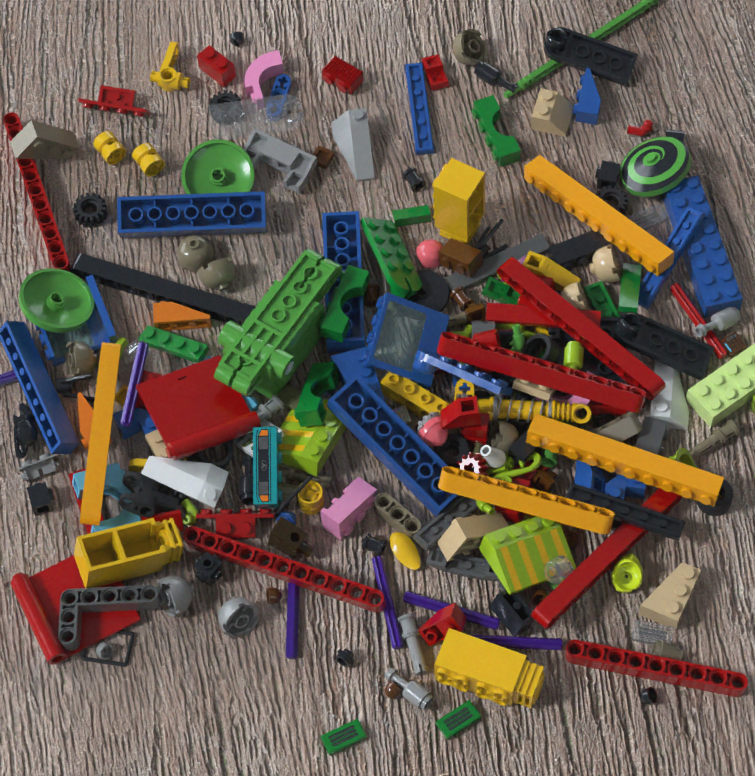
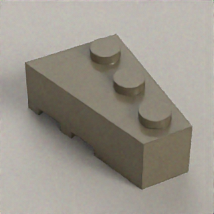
M31 120L10 141L16 159H69L79 149L72 131Z

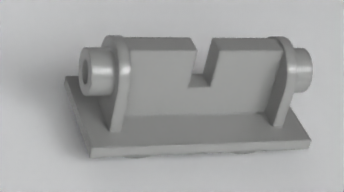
M46 453L39 456L40 460L38 461L28 460L21 463L22 467L18 469L19 471H24L21 474L23 481L27 480L29 482L40 477L38 470L41 468L44 475L57 471V468H60L57 460L53 461L56 455Z

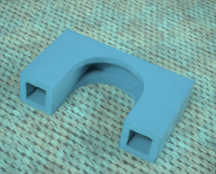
M119 463L107 465L104 495L112 496L118 502L122 494L132 493V490L128 489L122 482L125 471L120 468ZM86 471L73 474L72 485L78 500L83 497ZM128 499L123 500V501L126 502V503H131V502H132L131 500H128ZM122 508L123 511L118 516L100 521V526L92 525L91 533L142 521V519H140L139 515Z

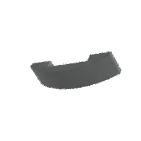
M433 546L429 550L426 564L433 568L473 579L499 580L486 559L458 554L453 557V560L447 562L439 546Z

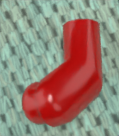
M645 120L640 127L629 125L627 134L643 137L652 132L653 122Z

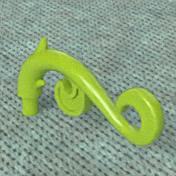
M535 451L527 460L534 461L529 467H525V463L519 460L520 469L501 472L492 476V478L513 483L511 478L539 468L542 458ZM476 500V504L482 512H487L489 515L495 513V509L490 503Z

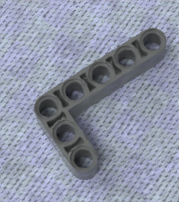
M153 585L65 590L60 597L58 634L60 642L68 651L78 649L81 643L82 613L158 608L162 602L158 589ZM155 595L153 599L147 600L148 596ZM135 596L133 600L127 601L128 597ZM110 597H115L113 601L107 602ZM90 598H95L93 602L87 603ZM70 599H75L73 603L67 604ZM74 617L72 622L67 623L69 618ZM74 636L71 641L65 642L68 637Z

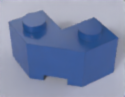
M135 407L132 424L129 427L122 426L120 423L123 410L113 414L116 426L124 440L141 431L145 437L146 434L157 430L152 418L145 409Z
M619 474L606 483L604 494L624 500V496L644 499L646 484L634 479H628Z

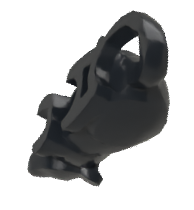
M24 403L19 404L20 416L13 415L14 446L16 458L18 459L26 456L28 447L37 440L38 436L37 429L33 423L35 416L30 407Z

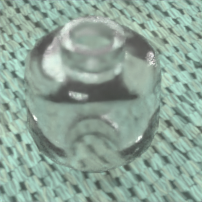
M138 339L124 348L125 355L123 359L128 366L134 364L137 346L141 342ZM150 347L148 348L146 362L151 358L150 354L152 351Z
M562 555L549 560L544 566L545 578L555 585H559L574 571L572 562Z

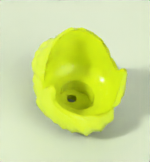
M628 553L614 566L611 580L616 591L631 593L633 589L641 586L643 570L637 556L633 553Z

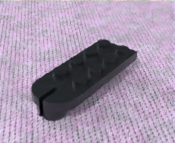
M564 27L550 29L547 32L543 45L545 54L551 60L584 72L586 68H590L592 75L625 87L638 54Z
M634 312L622 314L614 329L616 339L623 346L700 381L703 379L714 347Z

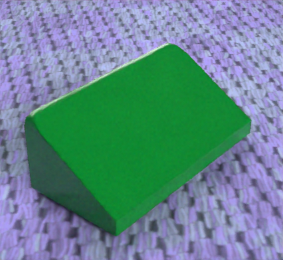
M428 205L392 210L395 227L431 222V213Z

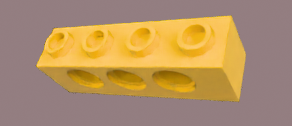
M388 372L380 382L384 396L401 406L406 405L407 410L422 419L424 415L428 416L431 412L441 413V410L449 405L446 401L411 380Z

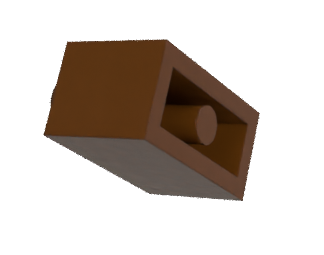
M453 238L438 251L440 264L443 267L454 270L469 278L483 265L481 250Z

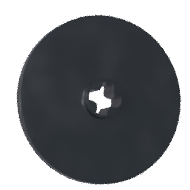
M417 270L422 287L417 294L411 296L408 300L441 312L449 300V288L446 281L436 272ZM395 303L397 310L406 318L426 320L424 313Z

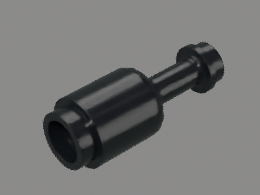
M480 61L474 70L479 79L491 86L499 84L512 91V93L519 87L516 83L511 84L501 77L502 72L487 62Z
M245 455L242 458V465L245 466V475L239 479V498L242 504L253 505V457Z

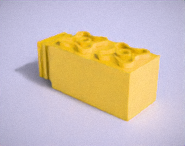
M451 158L448 164H444L441 173L432 184L434 190L432 196L434 198L433 218L435 219V227L439 228L440 236L449 240L453 238L468 245L480 227L481 219L485 215V172Z
M154 518L77 536L74 557L85 588H96L162 571L163 566L167 565V563L172 564L173 561L180 562L183 553V542L173 518H169L167 521L165 519L163 522H155Z
M451 628L447 631L434 664L435 679L440 684L455 687L462 692L470 691L479 698L494 701L501 706L509 705L512 707V704L516 703L524 707L527 706L532 709L533 704L536 703L539 697L545 673L544 666L527 661V655Z

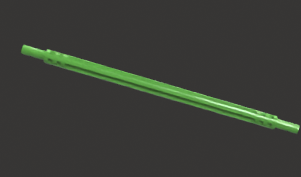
M659 0L640 1L588 36L598 40L603 39L657 4ZM554 60L548 61L516 82V85L519 87L514 93L507 90L503 93L504 97L508 99L517 92L525 90L563 64Z

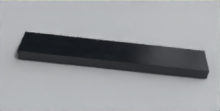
M574 483L570 484L565 497L609 509L615 513L614 519L676 541H679L685 524L683 520Z

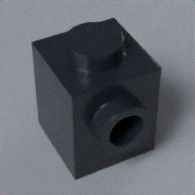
M602 160L601 167H597L595 178H598L597 189H602V187L608 189V185H612L614 189L619 176L620 164Z
M46 482L35 483L31 487H27L35 516L54 511L51 501L55 499L52 488L48 489Z

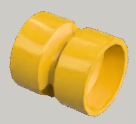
M111 131L102 132L95 138L93 143L95 149L109 165L119 163L127 152Z
M146 142L139 145L132 153V158L147 177L159 174L165 166L164 160L151 143Z
M311 480L297 495L301 511L308 515H315L323 509L324 498L321 485Z

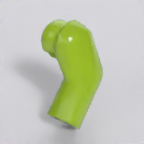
M185 499L181 503L187 512L185 518H183V523L190 527L196 523V514L199 511L189 499Z

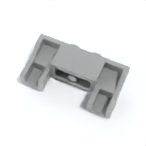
M258 129L252 131L243 148L250 157L254 170L260 162H263L286 173L287 176L283 180L284 187L300 194L309 181L308 176L317 165V157Z

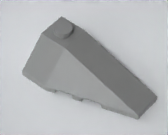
M366 108L348 110L331 122L333 139L337 143L342 156L346 159L348 167L357 182L375 180Z

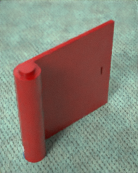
M220 355L135 385L166 446L165 449L169 459L172 458L174 461L249 434L253 432L254 427H261L259 416L255 411L251 412L241 393L232 389V386L228 387L214 379V373L222 359Z
M74 555L31 577L28 574L17 573L10 582L49 665L57 664L81 652L83 649L141 621L136 610L82 613L80 646L74 651H68L63 647L58 636L60 597L67 589L85 588ZM119 581L100 587H118L124 585L122 581ZM110 597L107 602L113 601L115 597ZM90 598L87 603L93 602L95 598ZM70 599L67 604L73 603L75 599ZM74 617L69 618L67 623L72 622ZM74 636L68 637L65 642L71 641Z

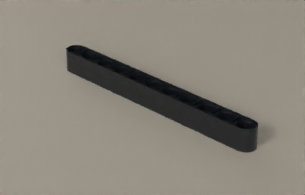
M82 253L77 254L70 268L71 273L86 280L87 276L93 275L95 282L156 302H174L208 314L211 319L224 323L233 321L242 326L246 318L256 308Z

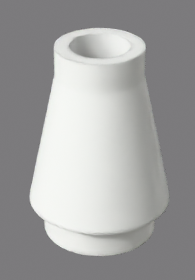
M484 445L481 448V455L484 456L491 467L498 468L504 465L506 461L504 451L489 445Z

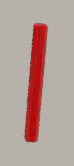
M673 284L670 291L694 325L697 327L699 324H707L680 284ZM713 330L708 331L704 339L710 346L714 347L713 352L719 359H723L727 356L728 351Z

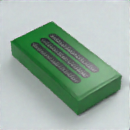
M468 700L435 721V724L446 740L481 719V715L472 702Z
M355 719L321 735L320 738L329 756L367 739V736L359 720Z

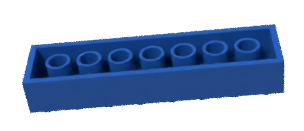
M699 176L684 178L677 186L662 193L661 196L673 230L687 207L702 212L705 215L682 253L704 318L711 317L727 307H735L740 310L743 297Z
M265 191L117 197L118 234L120 238L266 233Z
M359 211L322 213L324 257L342 265V271H345L348 265L362 269ZM340 276L325 295V312L327 304L332 302L334 298L333 291L335 287H338L340 284ZM363 296L351 298L343 305L342 311L349 317L350 328L343 343L326 338L328 353L348 352L365 347Z
M357 374L328 400L327 408L435 517L443 512L459 496L443 491L438 487L442 468L448 465Z

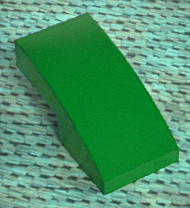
M489 277L481 295L495 301L518 305V298L520 296L511 286L505 285L492 277Z

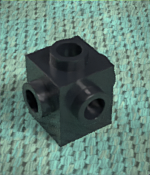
M206 552L203 556H199L194 563L195 577L210 587L224 573L222 560L215 554L210 555Z

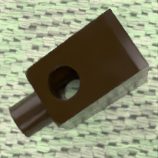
M282 516L270 532L268 545L292 558H296L299 553L309 558L314 550L313 546L306 543L307 534Z

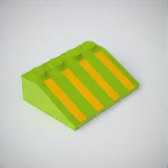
M322 399L327 412L323 425L301 427L299 421L295 418L294 410H291L280 427L285 434L282 438V444H279V452H282V462L314 476H318L347 428L327 408L328 400Z
M537 516L485 534L479 550L509 595L572 573L576 569L561 525L558 522Z

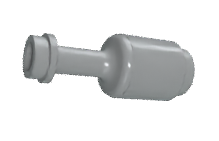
M727 307L713 314L711 322L705 325H697L694 329L695 334L698 337H705L707 332L714 328L717 331L730 328L741 319L740 312L735 307Z
M390 668L384 676L387 681H393L403 689L402 696L418 709L427 710L434 701L432 693L415 680L408 683L397 674L398 670Z

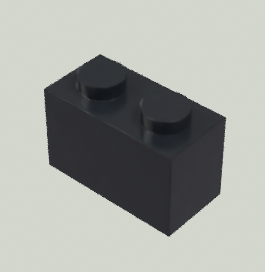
M506 589L497 594L489 606L514 637L528 630L535 620L531 617L533 611L518 593L509 595Z

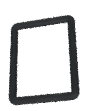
M309 476L279 507L276 516L312 480V476Z
M124 630L116 633L130 635L124 663L85 657L87 648L82 650L81 659L88 662L125 667L129 662L135 634Z

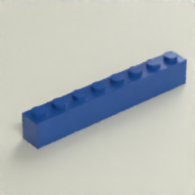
M6 321L0 328V340L51 454H71L78 446L79 440L25 322Z

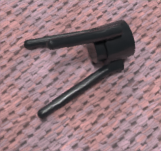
M500 219L490 232L491 227L488 226L475 244L474 248L481 250L483 259L489 258L508 247L507 244H504L489 253L490 248L486 244L503 223V219Z
M84 374L71 378H57V392L59 394L63 393V397L78 399L77 394L70 393L74 391V382L93 378V374ZM84 396L87 401L94 402L95 400L94 397Z

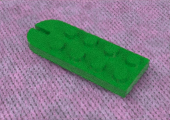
M363 217L360 221L361 226L390 285V293L408 300L411 296L417 294L422 287V282L394 222Z

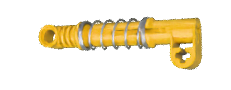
M462 378L459 379L455 386L454 401L458 398H463L457 397V395L463 394V389H460V386H463L464 383H467V386L470 387L466 395L475 396V384ZM491 396L489 399L477 398L480 413L490 414V421H497L499 418L505 419L506 422L508 419H515L516 422L526 420L528 423L529 420H533L535 413L557 421L561 419V422H564V419H566V422L571 420V422L580 424L586 423L591 418V408L583 402L572 403V405L568 402L565 405V402H562V405H560V402H557L555 399H551L547 403L544 399L543 401H536L533 398L532 401H528L524 397L522 400H515L514 397L511 400L504 399V397L498 399L497 396ZM577 409H586L587 415L584 418H579L576 415Z

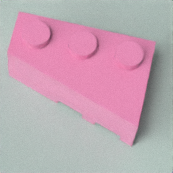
M359 476L343 490L344 494L341 498L335 497L332 500L333 505L328 509L323 508L320 511L322 527L340 540L344 536H348L352 532L357 521L360 522L364 518L368 508H372L375 505L377 489Z

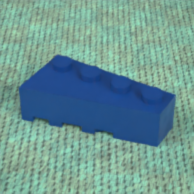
M367 347L331 356V362L334 361L343 385L347 384L357 374L385 402L374 366L362 367L363 361L361 357Z

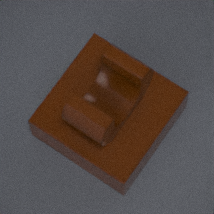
M474 302L467 304L468 308L465 309L467 324L472 325V321H485L486 311L482 303L477 305Z
M542 468L536 472L531 484L537 490L551 493L556 482L554 478L557 475L552 470L547 473Z

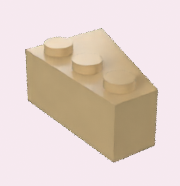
M502 513L481 516L473 515L465 518L457 517L451 522L452 524L437 543L448 562L453 560L455 555L461 553L464 556L470 555V550L480 547L485 534L507 527L508 524Z
M682 562L640 605L638 615L676 630L699 580L701 570Z

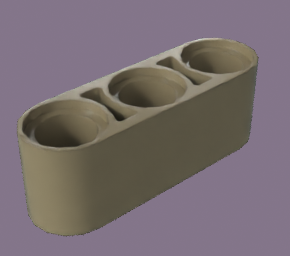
M628 412L591 432L622 442L639 433L643 427L636 413Z
M378 494L375 497L376 513L397 532L404 533L414 542L413 535L421 530L419 519L389 494ZM381 503L388 504L386 507L379 506ZM401 515L402 518L395 519L394 516ZM411 527H414V528H416L417 530L412 532V531H409L408 529L411 528Z

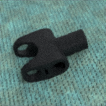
M127 472L123 475V484L134 492L124 493L120 496L119 505L123 509L142 517L153 516L155 509L163 512L175 511L177 509L179 499L158 492L159 482L138 472ZM134 478L135 481H128L127 479ZM128 499V500H131L132 502H131V503H126V502H124L123 500Z

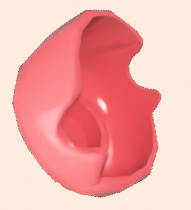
M429 239L417 246L416 256L423 267L435 268L441 265L438 251L443 247L439 241Z

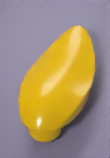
M394 532L391 534L389 541L395 557L405 567L417 571L421 563L414 542L404 533Z

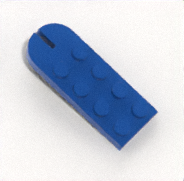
M423 349L417 350L413 367L422 373L432 375L438 367L498 395L511 396L513 388L508 386L509 382L491 379V374L484 371H474L475 367L468 364H457L458 360L442 355L439 356Z

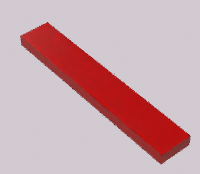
M487 303L485 321H495L498 324L560 328L535 306ZM578 309L600 327L601 311Z

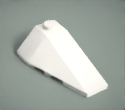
M655 360L654 372L664 380L666 388L651 400L650 417L668 422L667 428L688 430L689 409L678 370Z
M149 456L141 474L212 508L215 507L223 491L229 473L211 463L187 460L174 461L171 458Z

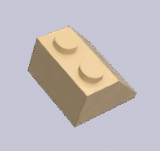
M540 88L531 117V129L566 137L574 105L559 92Z

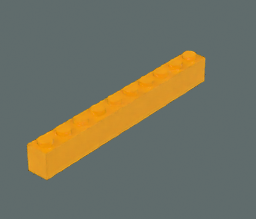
M538 155L524 166V179L529 184L534 185L541 193H545L555 203L564 207L567 212H571L581 222L586 223L593 231H598L607 241L612 242L622 252L631 256L634 261L642 264L649 272L659 276L673 265V250L541 155Z
M536 413L527 432L526 443L532 446L541 447L552 453H558L570 459L585 462L590 466H596L608 472L623 475L628 479H634L646 485L661 488L666 492H672L684 498L699 501L704 505L715 506L724 480L722 476Z

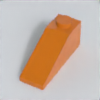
M161 301L153 303L155 328L164 331L212 328L211 318L208 314L174 302Z
M79 392L77 397L80 433L82 436L80 442L85 450L89 449L93 409L82 393Z

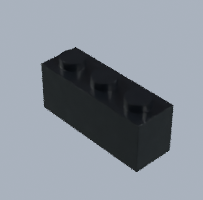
M592 230L548 247L547 257L570 271L574 267L584 266L592 261L594 253L599 248L608 244L602 234Z

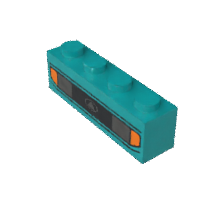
M277 427L253 428V505L256 509L279 508V502H283V492L279 490V483L283 482L282 471H279V464L282 463V452H279V444H282V433H279Z

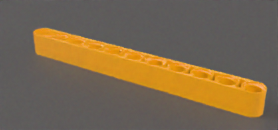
M106 342L101 344L80 524L100 526L121 344Z

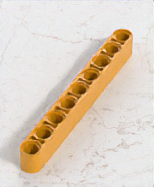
M444 466L442 468L438 484L439 489L599 534L610 533L615 516L613 511L451 466Z

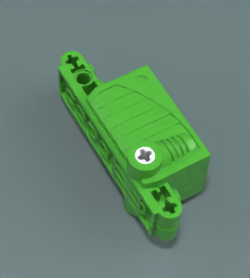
M312 249L304 250L281 282L278 280L273 282V285L265 293L249 317L246 318L242 326L229 321L222 328L218 337V344L224 347L223 358L218 363L214 379L228 387L232 386V389L246 397H249L254 390L272 399L274 394L277 395L289 382L322 337L319 324L321 318H325V309L320 302L339 278L342 272V265L325 258Z

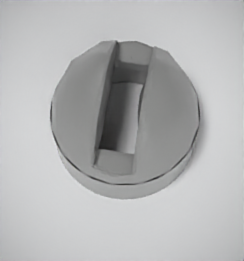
M102 642L96 647V653L103 660H108L114 653V647L109 643Z

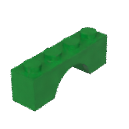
M494 95L473 101V109L471 110L473 118L479 122V130L485 135L487 147L492 149L494 161H497L500 167L520 161L521 150L515 137L502 135L494 128V124L500 119V107Z
M350 265L347 266L345 271H342L339 279L340 284L333 291L334 298L332 302L327 304V314L325 318H321L319 324L322 337L341 343L344 342L350 328L349 317L343 313L342 307L351 298L364 296L370 282L369 271Z
M334 361L312 364L306 383L303 385L302 394L299 396L297 408L294 410L295 418L299 421L301 427L323 425L327 412L320 396L336 388L339 379Z

